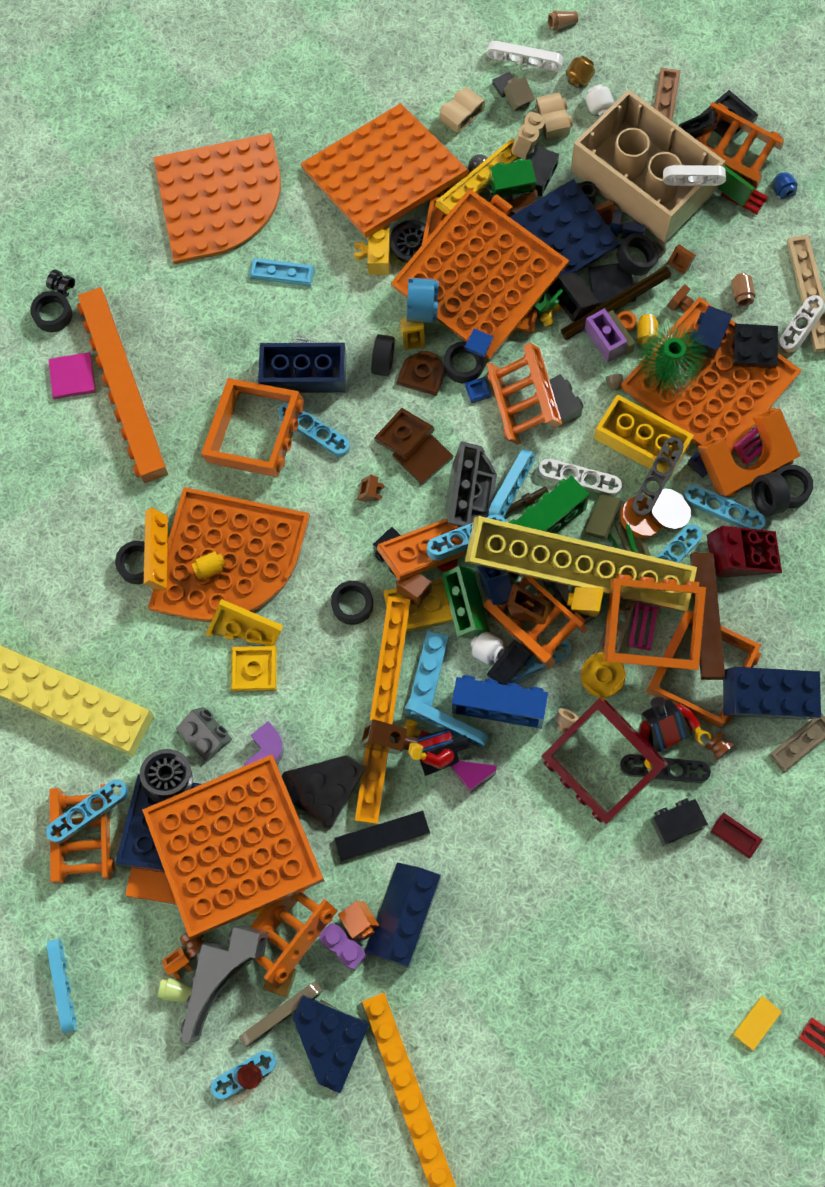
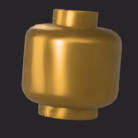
M585 56L575 57L566 70V76L569 78L568 83L576 88L579 85L587 86L595 74L594 62Z

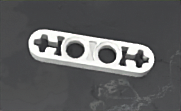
M491 41L486 52L487 56L491 59L507 62L515 61L518 64L527 66L531 64L536 65L537 68L557 72L562 69L564 61L563 56L556 52L500 41Z
M544 459L539 465V475L543 479L558 483L564 478V472L570 470L575 473L576 481L585 490L598 494L616 496L622 487L621 480L611 474L554 459ZM548 465H551V469L555 471H550V473L548 474L545 473L544 468H546ZM558 467H561L560 477L556 476ZM587 476H593L597 482L591 486L587 485L584 479ZM602 478L604 479V484H602V488H599L600 479ZM615 482L614 485L616 487H614L613 490H609V486L605 484Z

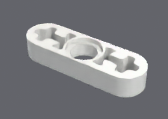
M672 165L663 170V182L670 186H718L726 181V170L722 166Z
M812 295L808 297L781 335L779 341L785 351L790 353L797 351L824 313L825 303L820 296ZM818 303V308H811L812 304L816 305ZM807 319L808 325L805 328H797V323L800 320ZM787 339H789V340H792V339H793L795 342H794L793 344H791V343L787 344V343H786V340H787Z

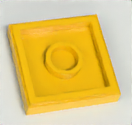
M277 646L232 647L231 691H277Z

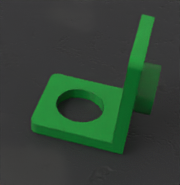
M560 289L553 297L545 292L543 302L536 303L533 308L540 314L547 308L552 310L559 302L557 297L563 290Z

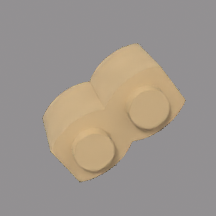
M468 87L458 90L453 100L442 105L440 121L459 134L484 110L485 100Z
M560 93L536 98L535 107L537 113L545 117L543 132L546 140L569 135L573 122L571 115H567L566 99L562 98Z
M532 111L526 115L512 146V154L524 160L528 158L543 129L545 117Z

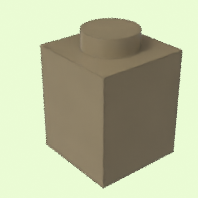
M516 76L507 81L503 91L513 111L529 105L535 100L525 76L520 79Z

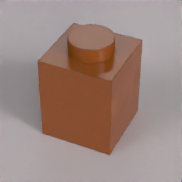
M416 574L401 581L398 578L396 580L397 594L405 599H411L410 603L416 607H419L432 592L431 581L421 574Z

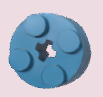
M408 278L407 322L432 323L437 321L439 281H434V279Z

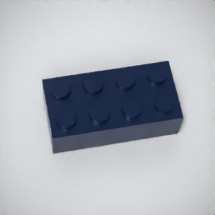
M260 343L258 383L299 391V393L346 392L347 354L345 343Z
M731 667L725 669L726 677L723 680V716L797 720L821 718L820 671Z

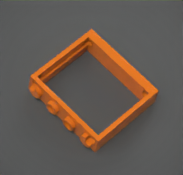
M227 378L201 452L202 457L208 463L278 478L282 467H285L286 453L290 451L292 446L291 438L293 432H296L298 428L299 414L304 410L302 407L304 400L299 391ZM239 393L289 402L269 462L219 452Z
M618 574L617 578L611 579L603 661L699 670L706 587H699V582L686 581L685 585H678L677 580L663 579V583L654 582L652 577H640V581L631 580V575ZM621 586L695 594L690 660L615 653Z
M685 611L663 658H673L688 625L693 626V612ZM721 626L722 641L748 653L742 667H751L752 664L757 665L761 653L758 652L761 644ZM658 666L646 693L655 697H662L664 701L670 699L674 704H681L690 709L696 717L720 729L724 723L729 724L732 716H723V708L720 715L717 716L659 688L668 667Z

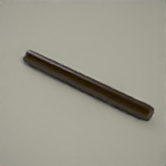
M667 266L662 267L560 330L561 335L565 340L570 339L585 330L586 318L604 308L607 312L616 311L670 278L671 271Z

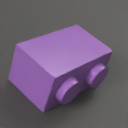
M605 308L586 318L585 331L607 363L625 353L628 341Z

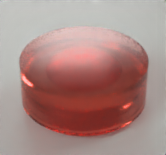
M245 1064L239 1069L237 1079L243 1088L254 1089L262 1082L263 1074L257 1065Z

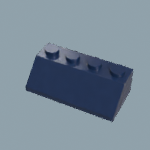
M397 862L376 919L379 926L373 930L374 934L369 939L365 953L410 968L441 880L440 874Z

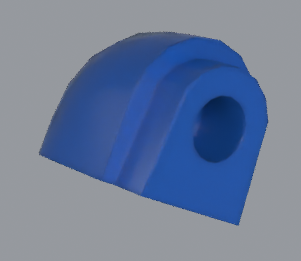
M782 172L773 179L772 186L776 195L780 199L796 195L798 183L793 175L788 172Z

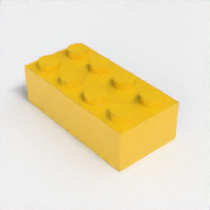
M618 394L596 427L594 435L595 440L648 469H651L664 442L670 437L679 438L683 442L684 448L669 480L689 449L694 437L693 434ZM676 443L668 445L670 447L668 455L662 454V456L671 459L673 451H679ZM664 461L657 464V470L661 473H666L670 468L669 464Z

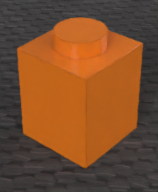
M355 901L338 914L352 939L366 940L374 934L373 930L379 926L366 902Z

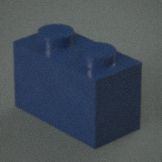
M708 305L706 312H701L697 324L700 325L698 331L694 330L692 332L693 335L690 337L692 338L691 340H695L694 343L699 345L697 347L693 346L698 351L693 352L714 360L733 314Z
M481 565L477 566L483 590L493 605L506 604L512 589L509 574L503 570Z

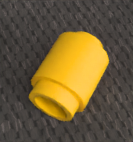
M645 314L639 317L637 322V342L640 345L647 341L645 340L647 337L648 339L651 337L649 335L650 332L652 335L659 334L655 330L656 328L658 329V321L654 315Z
M215 551L196 559V562L192 563L198 580L202 578L205 580L223 572L222 567L226 566L222 554L217 555Z

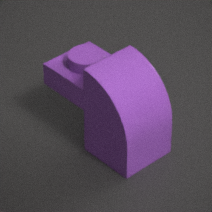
M267 721L251 734L252 739L261 750L244 763L245 766L271 754L278 765L283 757L284 745L276 729Z

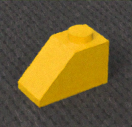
M407 317L399 319L404 351L425 347L423 322H407Z
M575 587L574 593L569 592L567 606H571L570 612L597 617L604 589Z

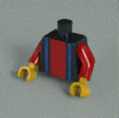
M662 697L653 698L651 700L652 707L641 714L642 722L637 732L657 752L693 735L692 730L695 731V739L700 744L704 745L700 740L702 734H706L707 738L711 740L710 733L700 728L701 724L693 712L681 704H674L670 699L664 701ZM645 759L644 764L646 768L652 770L651 763Z
M407 719L405 722L406 736H417L415 737L417 738V743H410L408 753L413 760H420L425 776L457 764L459 762L457 752L470 748L466 735L452 738L451 732L448 729L429 733L423 729L417 730L418 723L414 720Z

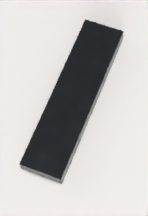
M420 811L335 837L334 839L340 859L343 861L430 834L424 811Z

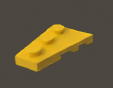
M221 599L205 636L213 637L214 634L225 636V639L233 640L236 637L245 639L249 643L274 646L283 625Z

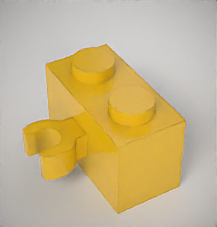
M385 226L368 237V245L362 242L354 243L356 250H362L359 253L354 252V259L362 260L368 257L369 275H389L390 226Z

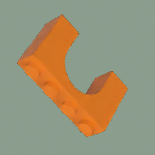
M770 408L753 417L763 446L762 453L757 462L748 468L742 469L734 462L723 438L715 437L697 447L717 494L726 497L733 496L738 493V489L744 486H752L753 480L757 476L776 472L775 469L793 464L794 459L800 457L781 409Z

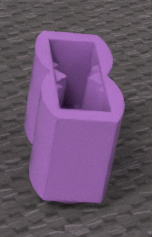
M330 923L319 935L323 945L331 952L337 954L341 962L349 969L356 971L367 958L361 946L349 940L343 929L336 924Z

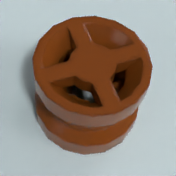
M721 731L704 747L707 750H711L714 753L715 759L719 760L734 744L731 741H727L725 734Z

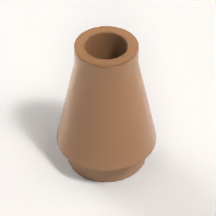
M553 10L552 13L548 14V25L551 30L555 29L558 31L578 23V13L576 11Z

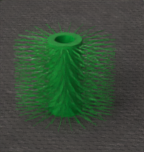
M676 319L675 336L672 327L671 331L669 327V333H672L670 338L669 334H667L668 330L665 332V335L662 334L663 330L662 332L657 331L661 337L653 334L654 338L650 337L647 340V344L643 346L645 348L640 350L643 353L638 355L642 356L637 358V360L645 358L650 362L642 361V364L648 365L647 367L641 365L646 369L643 373L647 375V371H649L648 374L651 375L649 376L651 378L650 381L655 377V380H657L655 382L658 383L657 387L661 380V386L664 381V385L667 384V392L668 380L670 382L669 389L670 387L672 389V383L674 388L676 382H678V387L681 385L680 387L683 386L685 388L681 382L684 381L688 385L687 380L691 381L694 378V374L699 372L696 369L701 367L697 366L701 364L699 362L703 359H697L691 355L700 358L705 356H698L693 352H698L693 346L697 347L699 345L694 343L691 346L689 344L691 342H688L686 339L687 337H682L685 330L680 339V333L677 338ZM650 347H652L653 349L657 348L659 351H654Z

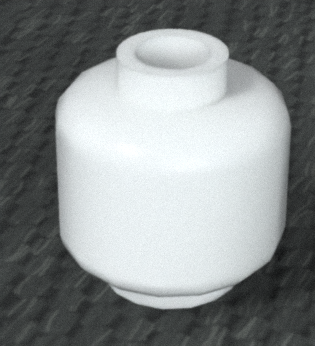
M602 84L590 88L585 97L590 113L592 115L598 114L599 117L614 104L610 89L606 86L603 87Z
M489 632L475 636L471 642L473 657L487 665L496 663L505 652L503 641Z

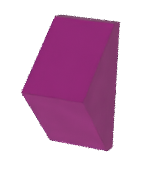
M459 761L457 764L450 766V768L468 792L472 793L496 774L497 766Z

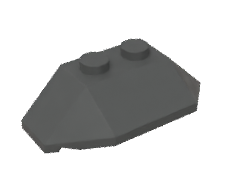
M463 441L459 444L450 471L445 505L448 524L463 527L473 523L474 517L481 516L486 518L489 516V508L494 500L497 473L485 455L482 446Z

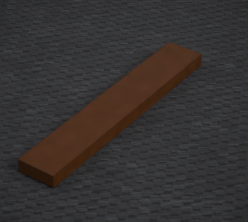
M691 553L690 564L697 567L694 582H699V587H706L699 660L701 680H724L726 676L714 553Z

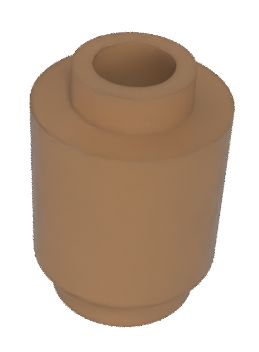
M746 273L737 274L731 280L734 300L738 306L751 305L756 296L752 276Z

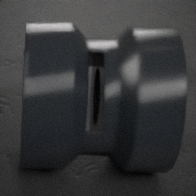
M57 269L52 270L47 277L46 287L53 291L58 290V292L67 297L69 293L64 290L67 286L74 288L75 279L69 275L64 276Z

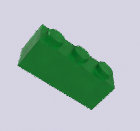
M458 566L442 573L457 637L472 639L484 632H490L474 569Z

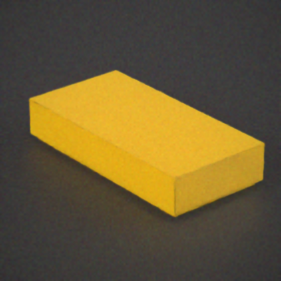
M761 996L732 1035L753 1051L782 1011Z

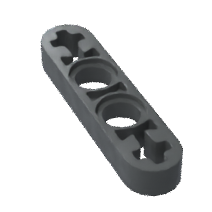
M670 437L664 442L633 501V511L636 515L641 517L647 516L654 508L682 455L684 446L679 438ZM677 444L679 451L674 450L671 459L662 456V454L668 455L670 450L668 445ZM667 462L670 466L669 470L666 473L659 472L657 470L658 463ZM656 481L659 484L658 491H648L646 488L647 483ZM642 492L654 498V500L650 498L647 500L646 506L648 509L639 511L637 503H642L645 499V495H641Z

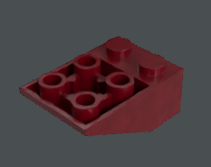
M722 525L706 534L709 553H714L716 577L727 578L782 573L776 531Z

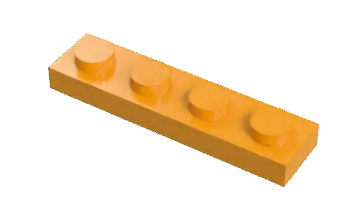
M151 507L145 511L144 584L162 592L167 588L168 516Z

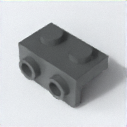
M204 707L191 710L176 728L204 761L211 759L222 745L232 740L227 730L219 725L213 718V714Z

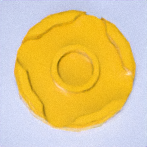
M604 652L592 654L584 661L581 667L580 678L583 687L596 697L615 695L622 689L626 679L623 663L603 661Z

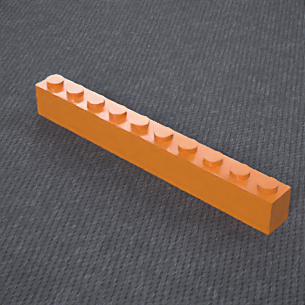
M102 287L79 294L80 303L77 304L80 315H85L86 321H83L86 332L91 333L92 338L89 339L92 350H97L98 356L95 359L99 369L103 368L104 374H101L105 387H110L111 391L107 393L111 404H116L117 410H114L117 422H122L124 427L120 431L124 441L128 440L130 446L126 448L130 459H135L136 465L133 466L136 477H141L143 482L146 483L166 476L168 472Z

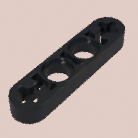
M628 754L621 759L620 770L624 775L643 778L649 773L645 764H643V773L639 772V767H634L632 771H628V767L624 766V763H627L628 760H633V764L640 765V760L645 761L646 759L643 755ZM662 757L669 765L655 779L704 783L710 777L711 770L709 765L702 761ZM671 765H680L683 769L682 775L674 776L671 774ZM687 765H691L689 770H697L698 766H700L706 774L698 778V774L690 773L689 777H686Z

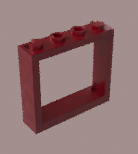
M604 697L599 698L541 756L545 760L543 762L544 765L551 772L556 771L561 777L559 779L566 788H572L577 793L575 796L577 800L584 806L588 805L593 810L592 815L600 823L604 822L605 824L610 823L669 765ZM598 710L654 766L608 813L553 756Z

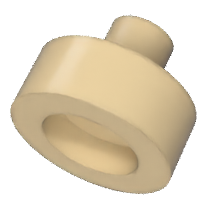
M560 708L555 716V721L559 724L557 729L564 733L579 717L570 710Z

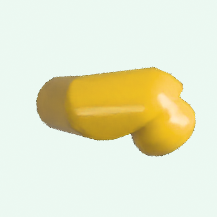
M559 303L552 310L547 308L540 314V321H542L544 327L551 326L554 323L552 319L553 313L562 309Z

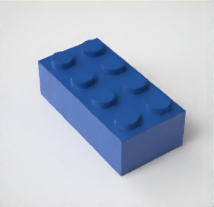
M462 675V678L456 677L452 699V713L542 729L548 692H544V689L539 687L525 689L516 683L502 685L498 684L496 680L485 679L484 681H478L473 676Z

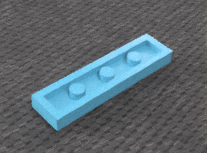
M427 631L410 698L421 701L431 707L449 639L448 635ZM406 712L407 718L423 721Z

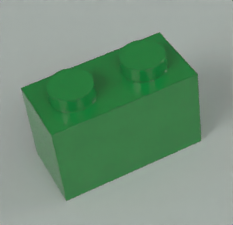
M517 159L512 163H497L490 167L489 180L493 196L504 197L534 191L536 178L531 159Z

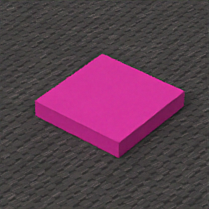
M90 352L49 359L54 399L96 392L92 355Z

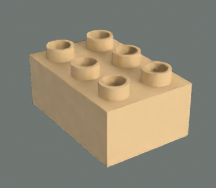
M628 89L574 142L571 172L583 181L594 183L598 193L607 200H611L615 206L636 222L645 225V229L665 243L718 189V186L666 185L663 182V170L672 165L724 167L726 161Z

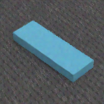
M253 258L250 279L311 286L314 266Z

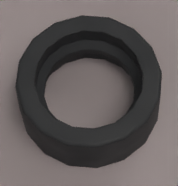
M635 233L629 235L622 242L616 254L620 266L627 273L634 276L647 274L657 263L659 257L658 248L649 237ZM628 247L640 249L646 256L647 263L636 261L629 253Z
M45 291L39 294L30 306L31 316L37 327L46 332H58L64 329L72 319V308L67 298L60 292ZM50 302H58L63 306V313L57 319L52 321L41 319L40 310L44 305Z
M380 334L376 336L371 362L372 374L387 377L390 375L394 357L395 337Z
M465 341L451 345L444 356V368L447 376L454 382L461 384L478 379L484 369V357L466 350L465 345L467 342ZM458 353H470L476 359V367L469 372L462 373L456 371L451 363L453 357Z
M788 464L780 467L776 472L782 475V477L793 475L804 484V491L799 497H790L788 508L802 506L813 491L811 474L805 468L798 465Z
M777 472L759 475L753 480L751 486L752 499L755 507L761 514L772 516L783 513L788 509L790 491L782 475ZM769 488L772 492L773 502L769 495Z
M135 540L128 542L116 554V569L122 578L131 584H143L144 572L139 574L129 573L125 569V559L132 552H144V541Z
M349 580L343 582L335 588L331 595V606L334 615L345 624L356 625L363 623L370 617L373 611L374 602L371 591L365 584L359 581ZM357 591L364 596L365 607L360 613L348 615L340 609L339 601L345 592Z

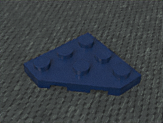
M302 994L293 1015V1020L319 1085L341 1093L368 1029L369 1022Z

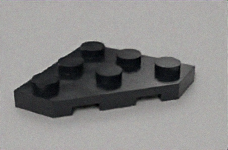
M345 755L286 771L282 774V778L293 805L329 827H333L367 766Z

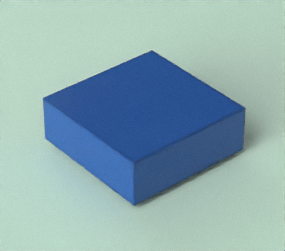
M474 328L465 345V349L485 357L493 341V336Z
M485 377L465 382V388L471 403L491 398Z

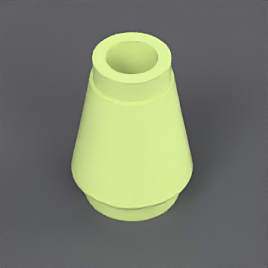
M170 977L168 979L162 978L157 997L162 998L163 1001L186 1002L191 995L192 987Z

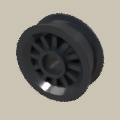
M418 220L404 221L398 224L391 232V249L402 262L408 263L422 246L425 223ZM411 241L417 242V244L413 246L409 245L408 243Z
M172 749L155 751L143 761L140 768V780L143 790L149 798L156 802L164 801L185 792L192 786L193 775L190 763L179 751ZM165 774H171L168 778H162Z

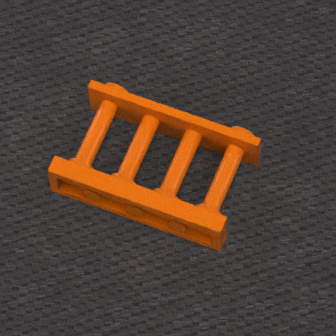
M712 102L710 110L714 109L718 113L717 117H715L717 123L722 119L731 125L717 148L712 149L706 144L713 131L696 138V140L725 160L726 167L757 188L762 179L759 170L774 147L781 151L784 139L778 133L773 131L770 133L729 111L725 105ZM738 128L749 133L735 157L729 158L724 155V150ZM755 138H758L767 144L754 165L748 168L742 165L741 161Z
M531 342L523 346L525 352L523 358L502 368L492 363L486 364L488 368L487 377L492 383L504 424V436L508 441L516 445L522 444L519 436L520 433L543 422L554 428L563 425L541 350ZM526 365L529 366L531 373H529L528 377L505 387L503 376ZM531 384L535 385L536 392L534 396L513 406L510 405L509 395ZM537 403L540 404L542 409L540 415L516 426L514 414Z
M519 574L522 580L517 585L524 589L529 585L537 592V596L545 599L553 606L548 613L545 624L537 623L531 631L527 630V632H524L520 628L523 620L509 618L505 614L507 603L493 605L488 599L482 606L493 619L550 669L555 664L552 657L553 651L576 627L585 633L587 631L584 625L585 620L577 612L572 614L536 582L537 578ZM561 613L569 622L547 645L544 644L541 647L536 642L538 640L537 636Z
M59 788L49 789L50 823L63 815L64 808H67L68 805H77L91 794L67 796ZM106 792L102 794L109 803L112 801L109 798L111 795L108 796ZM100 798L92 802L101 803V808L103 807V800ZM110 810L86 826H101V839L68 842L66 840L63 843H55L50 840V882L65 884V878L68 875L102 872L104 879L111 880V874L115 873L114 859H111ZM84 818L72 819V823L78 825ZM65 820L63 823H65L66 826L63 827L62 829L56 827V828L54 829V830H55V834H53V836L56 835V836H58V837H61V836H62L61 831H62L64 828H66V827H67V828H72V827L69 826V825L67 824V821ZM102 850V863L68 865L64 860V854H68L69 851Z
M306 890L265 907L250 926V928L269 932L267 940L283 951L275 963L265 956L253 959L268 971L264 978L278 989L287 980L291 971L338 911L325 899L318 905L304 894ZM297 901L313 912L305 924L289 913ZM282 921L298 932L290 944L274 932Z

